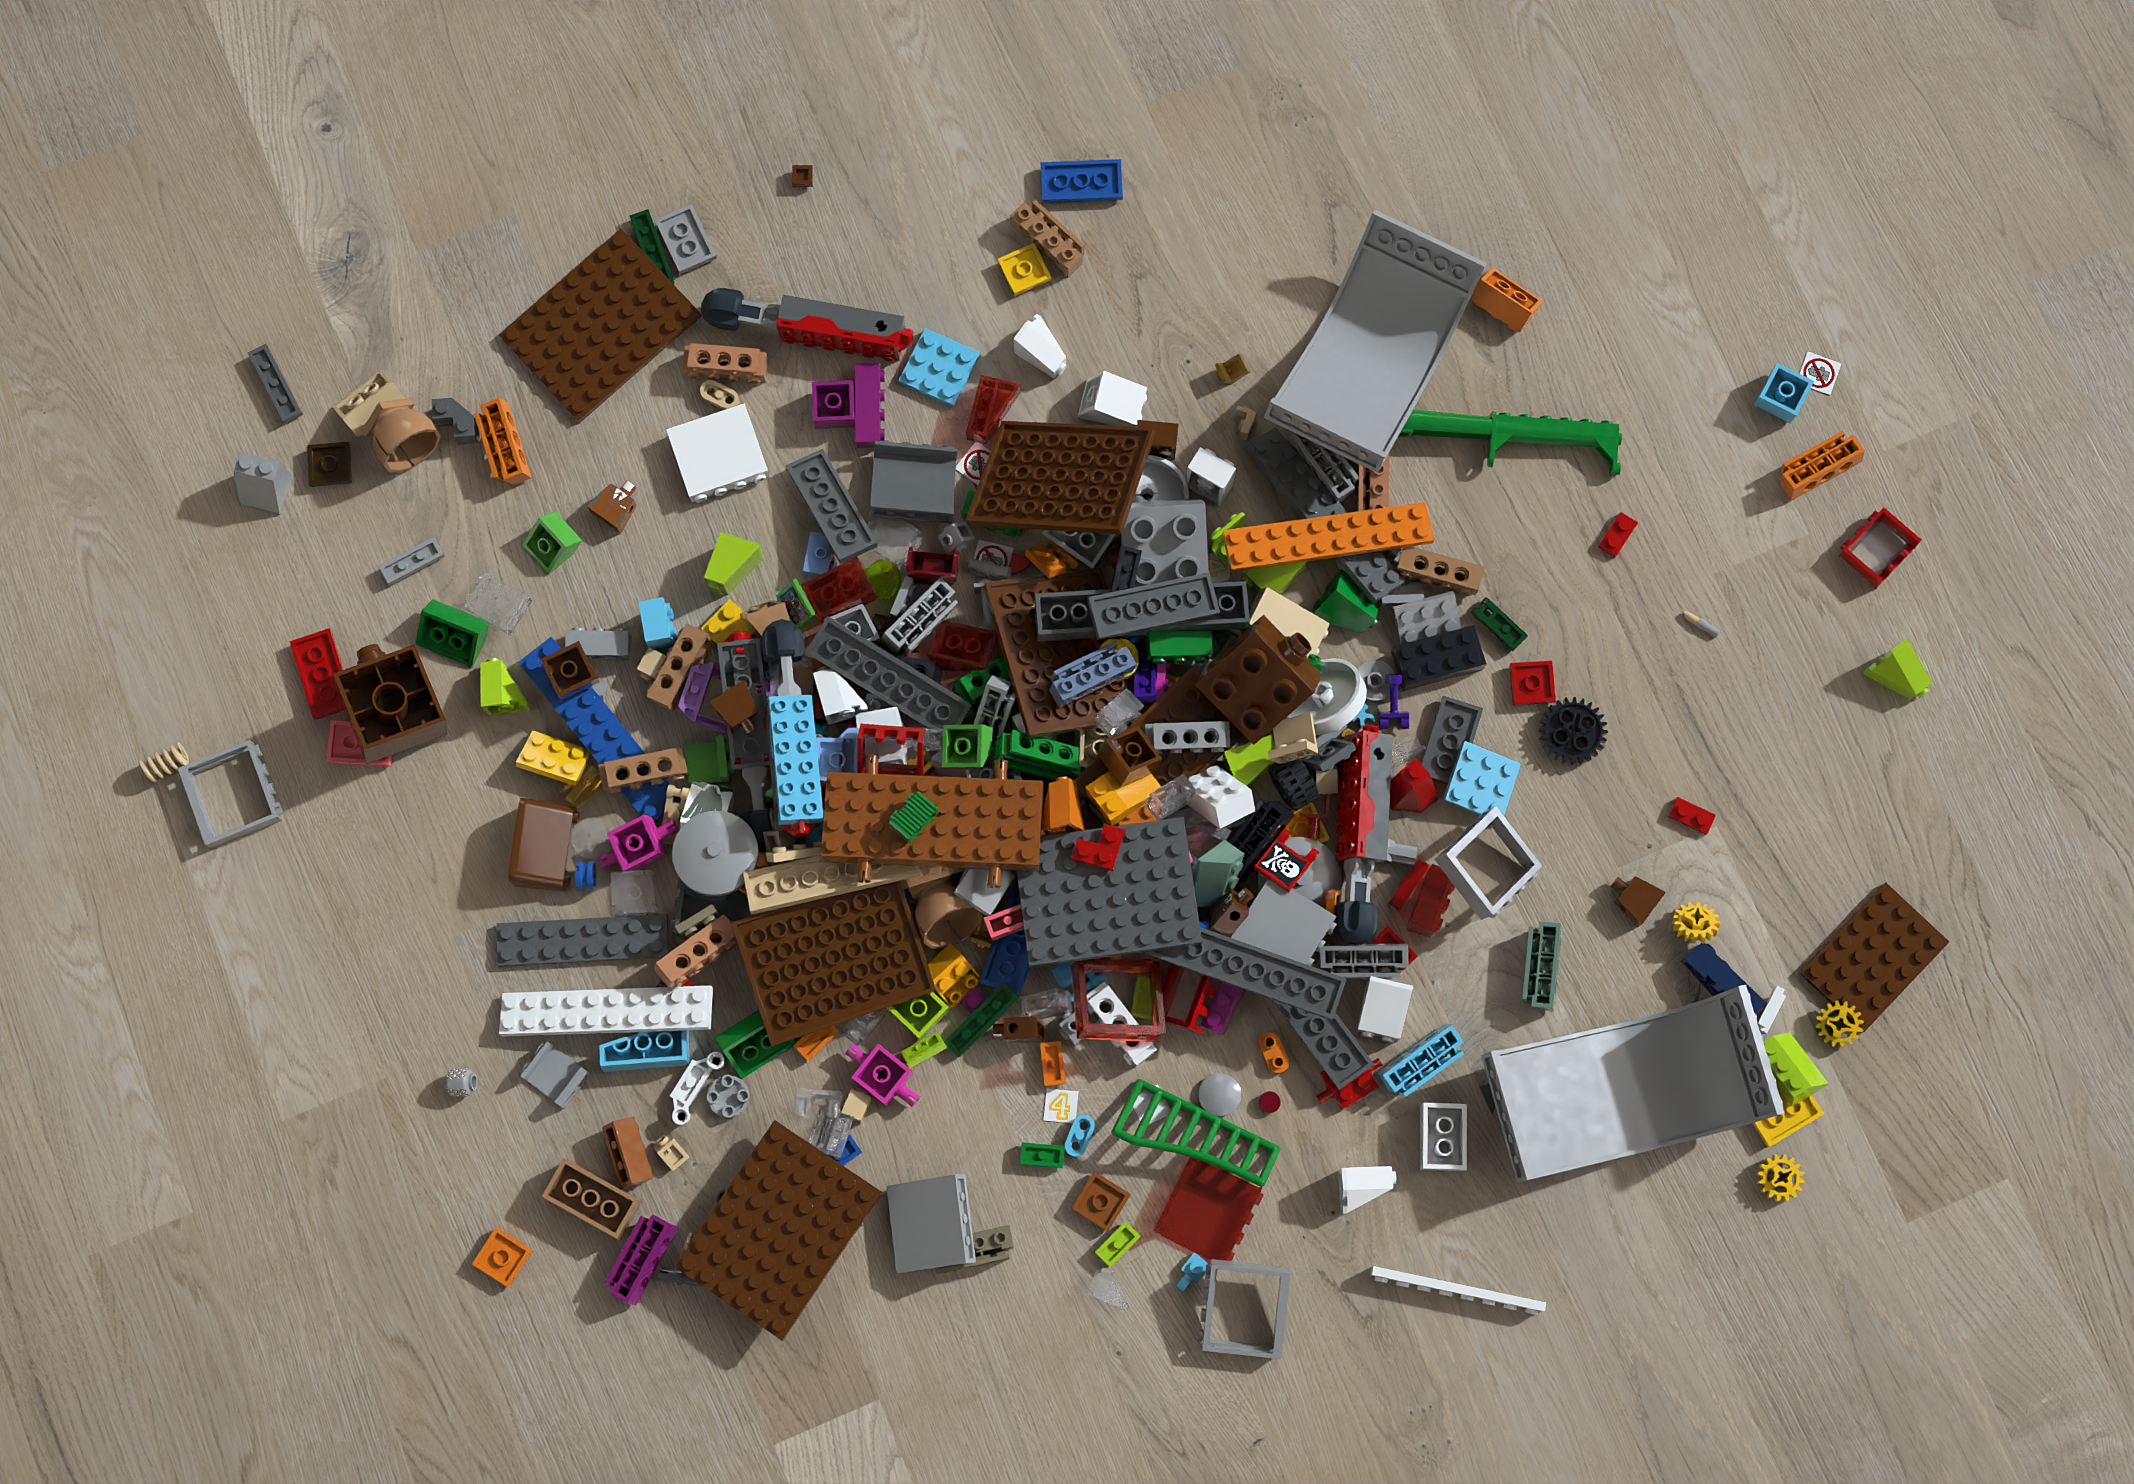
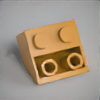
M951 944L928 963L936 988L935 992L951 1009L973 988L980 984L981 977L965 957Z

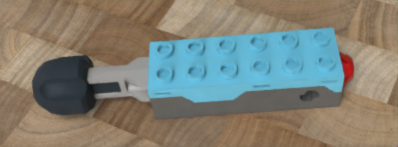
M780 619L769 624L762 633L763 659L767 663L778 665L780 683L776 695L769 697L765 705L776 830H786L794 837H804L813 828H819L824 818L812 695H801V688L793 679L792 662H799L805 656L803 635L801 630L792 621Z

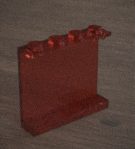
M1190 1157L1153 1232L1195 1252L1209 1261L1211 1259L1232 1261L1235 1255L1232 1252L1235 1244L1240 1245L1244 1237V1233L1241 1231L1245 1224L1249 1226L1254 1216L1251 1210L1254 1204L1259 1206L1264 1194L1260 1193L1262 1187H1257L1221 1168Z

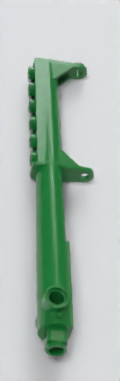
M1414 409L1398 436L1410 438L1411 435L1488 440L1487 467H1493L1494 453L1506 443L1594 448L1609 463L1610 477L1620 475L1621 463H1617L1618 445H1621L1622 433H1619V424H1613V421L1608 420L1598 423L1593 422L1591 419L1573 421L1569 417L1552 419L1551 416H1540V418H1534L1529 414L1511 416L1510 413L1505 412L1496 415L1495 411H1492L1489 416Z

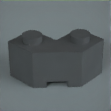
M453 398L432 399V419L437 427L453 425V435L459 445L479 443L478 425L475 417Z

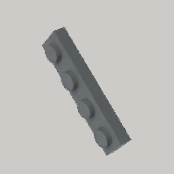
M267 344L248 352L284 424L302 416L303 413Z

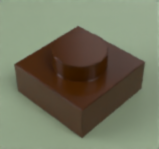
M792 165L793 187H813V165Z

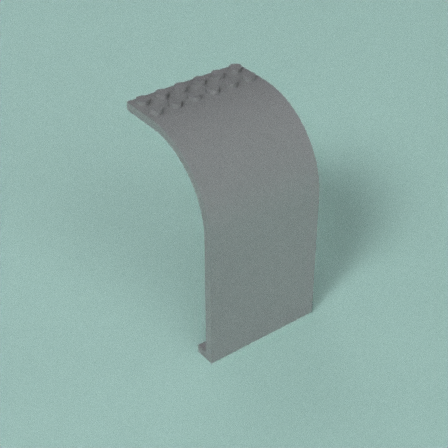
M1374 210L1331 306L1275 398L1271 399L1264 418L1378 473L1430 381L1465 311L1486 262Z
M1746 985L1738 986L1707 999L1647 1017L1508 1049L1494 1050L1481 1055L1517 1183L1690 1141L1784 1114L1783 1102L1777 1090V1082L1771 1070L1770 1059L1764 1047V1039L1760 1033L1757 1016L1754 1013L1751 996Z

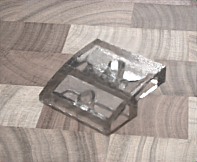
M819 1107L808 1142L826 1155L841 1158L854 1116Z

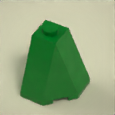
M1341 570L1328 583L1321 600L1318 599L1312 609L1314 615L1330 624L1361 633L1368 627L1372 628L1377 622L1378 608L1344 570Z

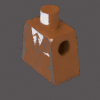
M626 481L620 489L613 484H609L588 503L587 508L592 514L621 534L636 508L634 499L630 497L636 490V487L629 481Z

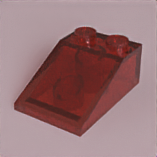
M942 620L927 656L931 661H936V665L942 666V670L951 672L985 670L998 641V635L996 631Z

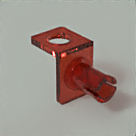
M1325 794L1324 815L1299 814V817H1306L1308 819L1307 839H1320V820L1329 818L1330 794Z

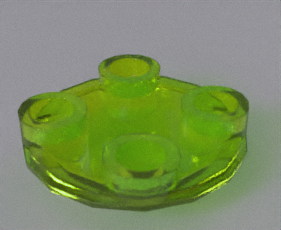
M878 559L867 568L860 581L870 598L883 601L896 594L900 587L901 575L897 566L892 562Z

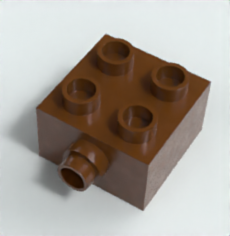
M1263 614L1203 668L1195 686L1255 745L1315 693L1322 674L1307 659V654L1312 650L1309 641L1298 632L1292 636L1285 637Z
M378 644L365 646L357 651L358 665L333 673L337 693L366 764L447 735L445 716L415 644L389 654L381 651Z

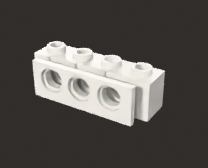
M1105 982L1084 997V1007L1090 1014L1094 1013L1097 1016L1098 1020L1096 1022L1099 1027L1111 1034L1110 1041L1116 1048L1121 1047L1125 1053L1122 1056L1129 1065L1134 1064L1137 1067L1157 1051L1153 1042ZM1102 1004H1109L1111 1011L1103 1013L1099 1007ZM1119 1020L1124 1023L1125 1027L1121 1030H1116L1112 1024ZM1133 1037L1137 1040L1138 1044L1135 1047H1129L1126 1044V1040Z

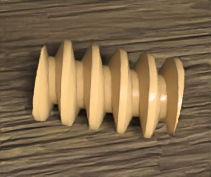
M179 742L177 749L170 745L171 752L162 749L163 756H160L157 752L154 753L155 760L148 756L147 764L142 760L139 761L141 769L148 779L158 782L159 777L164 779L166 778V773L172 775L174 769L178 771V768L189 764L188 755Z

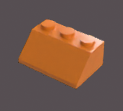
M1494 268L1481 278L1470 298L1476 307L1485 309L1493 318L1503 321L1509 329L1519 333L1543 302Z

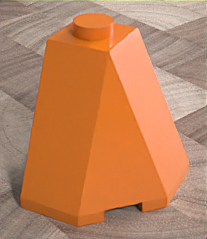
M1059 777L1055 782L1049 783L1042 811L1041 836L1085 830L1077 785L1072 779Z

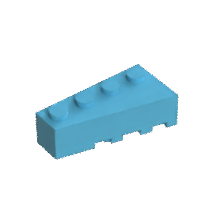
M689 1030L638 1032L636 1035L626 1036L599 1045L600 1067L603 1072L689 1066L690 1064Z

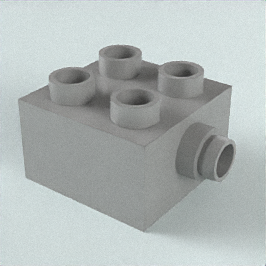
M1202 498L1132 503L1120 537L1121 546L1124 545L1142 550L1134 588L1209 572L1206 509Z

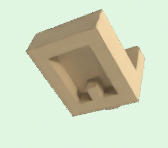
M1245 405L1242 407L1237 406L1235 415L1244 418L1241 419L1238 430L1240 431V438L1248 440L1257 412Z
M671 1134L664 1135L656 1141L655 1151L672 1171L690 1158Z

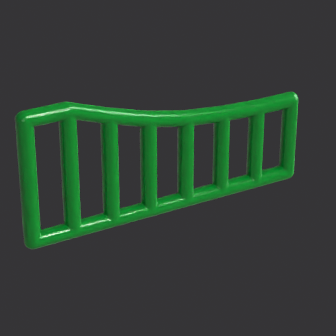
M1142 1079L1136 1080L1111 1131L1113 1136L1134 1146L1158 1149L1191 1157L1235 1174L1260 1187L1265 1186L1280 1152L1278 1145ZM1141 1089L1153 1094L1134 1135L1123 1131L1122 1128ZM1163 1099L1172 1103L1173 1105L1156 1140L1143 1139L1142 1137L1160 1100ZM1180 1108L1192 1113L1178 1145L1166 1143L1165 1139ZM1201 1117L1212 1124L1199 1151L1186 1146ZM1219 1127L1231 1132L1220 1158H1217L1207 1153ZM1239 1136L1251 1142L1240 1167L1228 1162ZM1258 1146L1270 1151L1260 1176L1247 1171Z

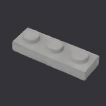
M433 537L380 565L379 568L390 586L442 559L445 555L436 538Z

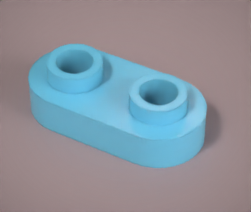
M1088 1115L1076 1117L1066 1139L1065 1150L1072 1157H1079L1084 1154L1094 1131V1121ZM1082 1122L1088 1124V1128L1086 1130L1080 1129V1124ZM1074 1142L1079 1143L1080 1148L1078 1150L1072 1149L1071 1145Z

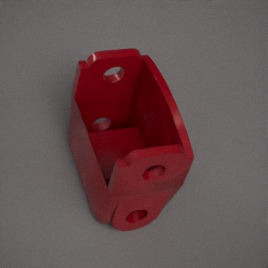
M909 547L906 575L913 578L914 583L933 585L941 577L949 586H952L957 582L958 551H954V555L918 552L913 551V547Z

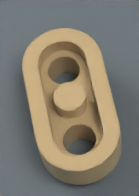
M708 380L700 387L702 398L721 409L726 410L739 405V397L736 391L720 383ZM710 390L715 391L713 395H708V392ZM727 399H732L733 402L730 403V404H727V403H726V400H727Z

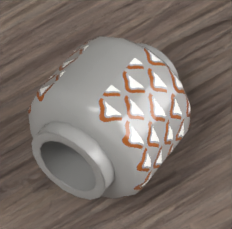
M451 1069L447 1077L444 1078L443 1085L451 1096L463 1097L470 1096L477 1089L478 1080L476 1074L471 1069Z

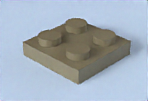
M711 904L681 922L675 928L682 938L686 940L719 918L720 914Z

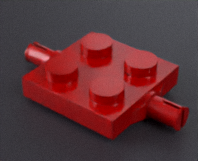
M1379 1058L1372 1061L1374 1063L1373 1067L1341 1090L1337 1089L1324 1070L1320 1072L1319 1075L1325 1082L1327 1090L1316 1096L1319 1102L1322 1103L1332 1097L1338 1102L1341 1109L1345 1110L1377 1090L1379 1085L1375 1081L1372 1071L1383 1066Z

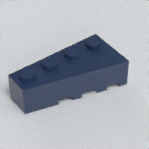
M1700 943L1681 960V963L1712 996L1738 986L1746 985L1751 996V1004L1755 1014L1767 1004L1730 968L1726 961L1716 954L1715 949L1710 944Z

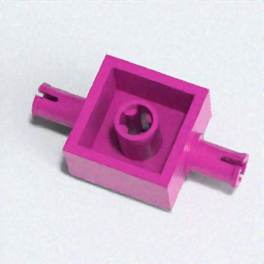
M644 814L608 832L607 835L614 850L598 857V861H602L600 863L601 867L605 869L619 861L622 870L632 874L668 856L663 839L679 832V828L675 827L677 826L676 822L670 820V822L657 828L653 818Z
M854 1043L850 1046V1049L856 1054L852 1053L849 1049L845 1052V1055L859 1065L858 1070L851 1078L886 1107L894 1096H899L910 1107H913L916 1103L909 1097L916 1101L920 1099L921 1096L906 1086V1081L913 1074V1071L880 1044H877L868 1055ZM886 1070L887 1078L878 1080V1072Z

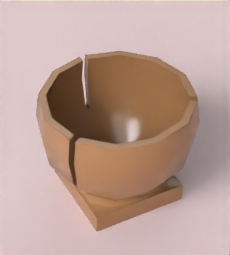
M411 398L378 402L362 429L365 436L373 435L372 448L378 460L388 472H401L412 468L400 448L415 467L427 459L437 448L441 437L432 420L423 412L412 410L415 403Z
M950 875L908 889L916 905L914 924L918 936L931 949L946 948L949 944L955 945L959 943L948 921L951 922L960 940L963 941L975 932L983 919V913L954 894L957 885L953 884Z

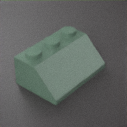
M1226 840L1216 845L1197 861L1193 876L1197 907L1210 908L1228 890H1234L1239 881L1238 875L1243 867L1244 853Z

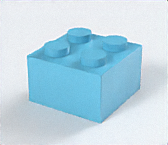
M1776 363L1754 405L1791 424L1797 416L1814 381Z
M663 597L638 602L645 642L648 647L658 651L674 646L675 640H677V630L674 628V624L671 623L674 620V613L670 603H666Z

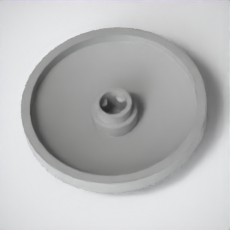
M707 811L688 820L677 833L672 848L674 868L680 879L693 891L706 896H723L745 885L743 873L755 870L759 858L758 843L752 829L740 817L725 811Z
M1307 837L1288 838L1285 845L1303 858L1307 856L1312 848L1319 851L1315 861L1292 889L1326 910V906H1324L1325 894L1334 888L1341 889V870L1335 856L1325 845ZM1257 871L1256 883L1259 893L1268 878Z

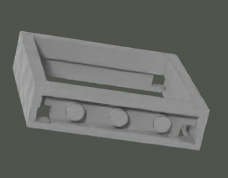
M250 740L178 768L204 844L210 849L283 821L281 816L283 813L282 806L279 802H276L274 797L276 794L275 787L272 782L269 783L267 778L269 770L265 763L262 764L260 759L262 751L258 744L255 745ZM250 753L272 815L215 836L194 775Z
M1497 806L1484 811L1434 859L1480 920L1487 917H1496L1501 912L1500 908L1509 904L1513 900L1512 896L1521 892L1526 887L1524 884L1533 880L1538 875L1536 872L1542 867ZM1489 824L1525 870L1492 904L1455 858Z
M1211 1259V1265H1206L1205 1279H1209L1208 1287H1204L1203 1300L1207 1301L1206 1309L1202 1308L1201 1322H1204V1330H1199L1198 1343H1202V1351L1281 1359L1291 1275L1290 1268ZM1217 1269L1280 1276L1272 1346L1210 1339Z

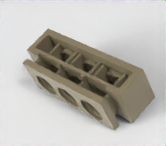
M1006 1225L973 1233L975 1254H981L980 1257H976V1263L939 1267V1269H936V1274L939 1275L1010 1259L1009 1253L1005 1254V1249L1014 1248L1010 1226ZM1002 1248L1003 1251L996 1254L983 1255V1252Z

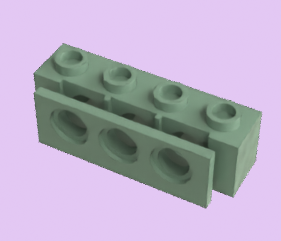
M1539 921V931H1535L1534 927H1529L1522 1000L1528 1003V999H1532L1531 1007L1533 1010L1551 1012L1555 1010L1562 935L1561 923ZM1537 936H1540L1539 952H1536L1535 949ZM1535 957H1538L1537 974L1533 970ZM1533 978L1536 979L1535 995H1532L1531 991Z

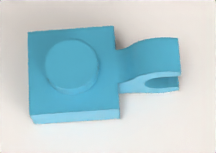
M1194 1252L1180 1269L1185 1275L1176 1287L1183 1292L1192 1280L1198 1284L1206 1273V1265L1210 1266V1264Z

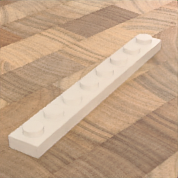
M1371 1267L1370 1276L1375 1277L1374 1281L1382 1283L1393 1280L1396 1281L1397 1286L1409 1288V1284L1417 1285V1290L1430 1292L1431 1289L1439 1290L1440 1295L1452 1297V1293L1460 1294V1299L1473 1301L1474 1298L1482 1299L1483 1304L1495 1306V1302L1504 1304L1503 1308L1517 1310V1307L1526 1308L1525 1313L1538 1315L1539 1311H1545L1546 1302L1385 1268Z

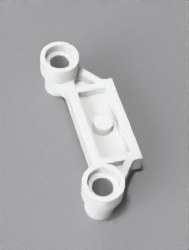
M712 1052L708 1058L699 1061L692 1060L670 1095L674 1102L672 1119L676 1124L685 1125L689 1122L690 1105L710 1073L724 1066L725 1057L720 1052ZM716 1058H720V1063L718 1065H714V1060ZM684 1113L686 1117L680 1121L679 1116Z

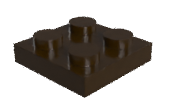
M349 442L307 445L308 478L311 487L352 483L351 448Z

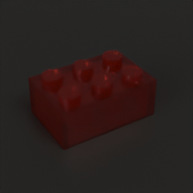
M857 556L801 584L821 624H823L827 616L831 617L860 604L865 606L879 599L863 562Z
M1431 864L1428 868L1406 930L1427 938L1440 931L1443 919L1440 918L1441 914L1444 915L1445 911H1447L1451 900L1447 898L1448 894L1451 895L1455 889V886L1440 866Z

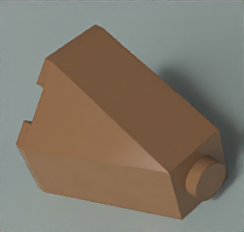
M774 600L750 607V613L748 614L746 611L740 614L741 619L761 642L762 633L769 624L780 619L790 621L785 602Z

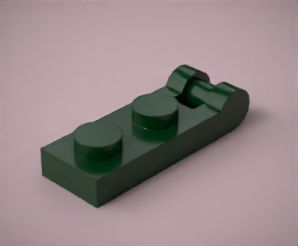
M1487 597L1481 601V605L1478 608L1475 607L1471 611V614L1482 622L1512 652L1528 637L1517 624ZM1486 610L1492 613L1489 617L1484 614Z

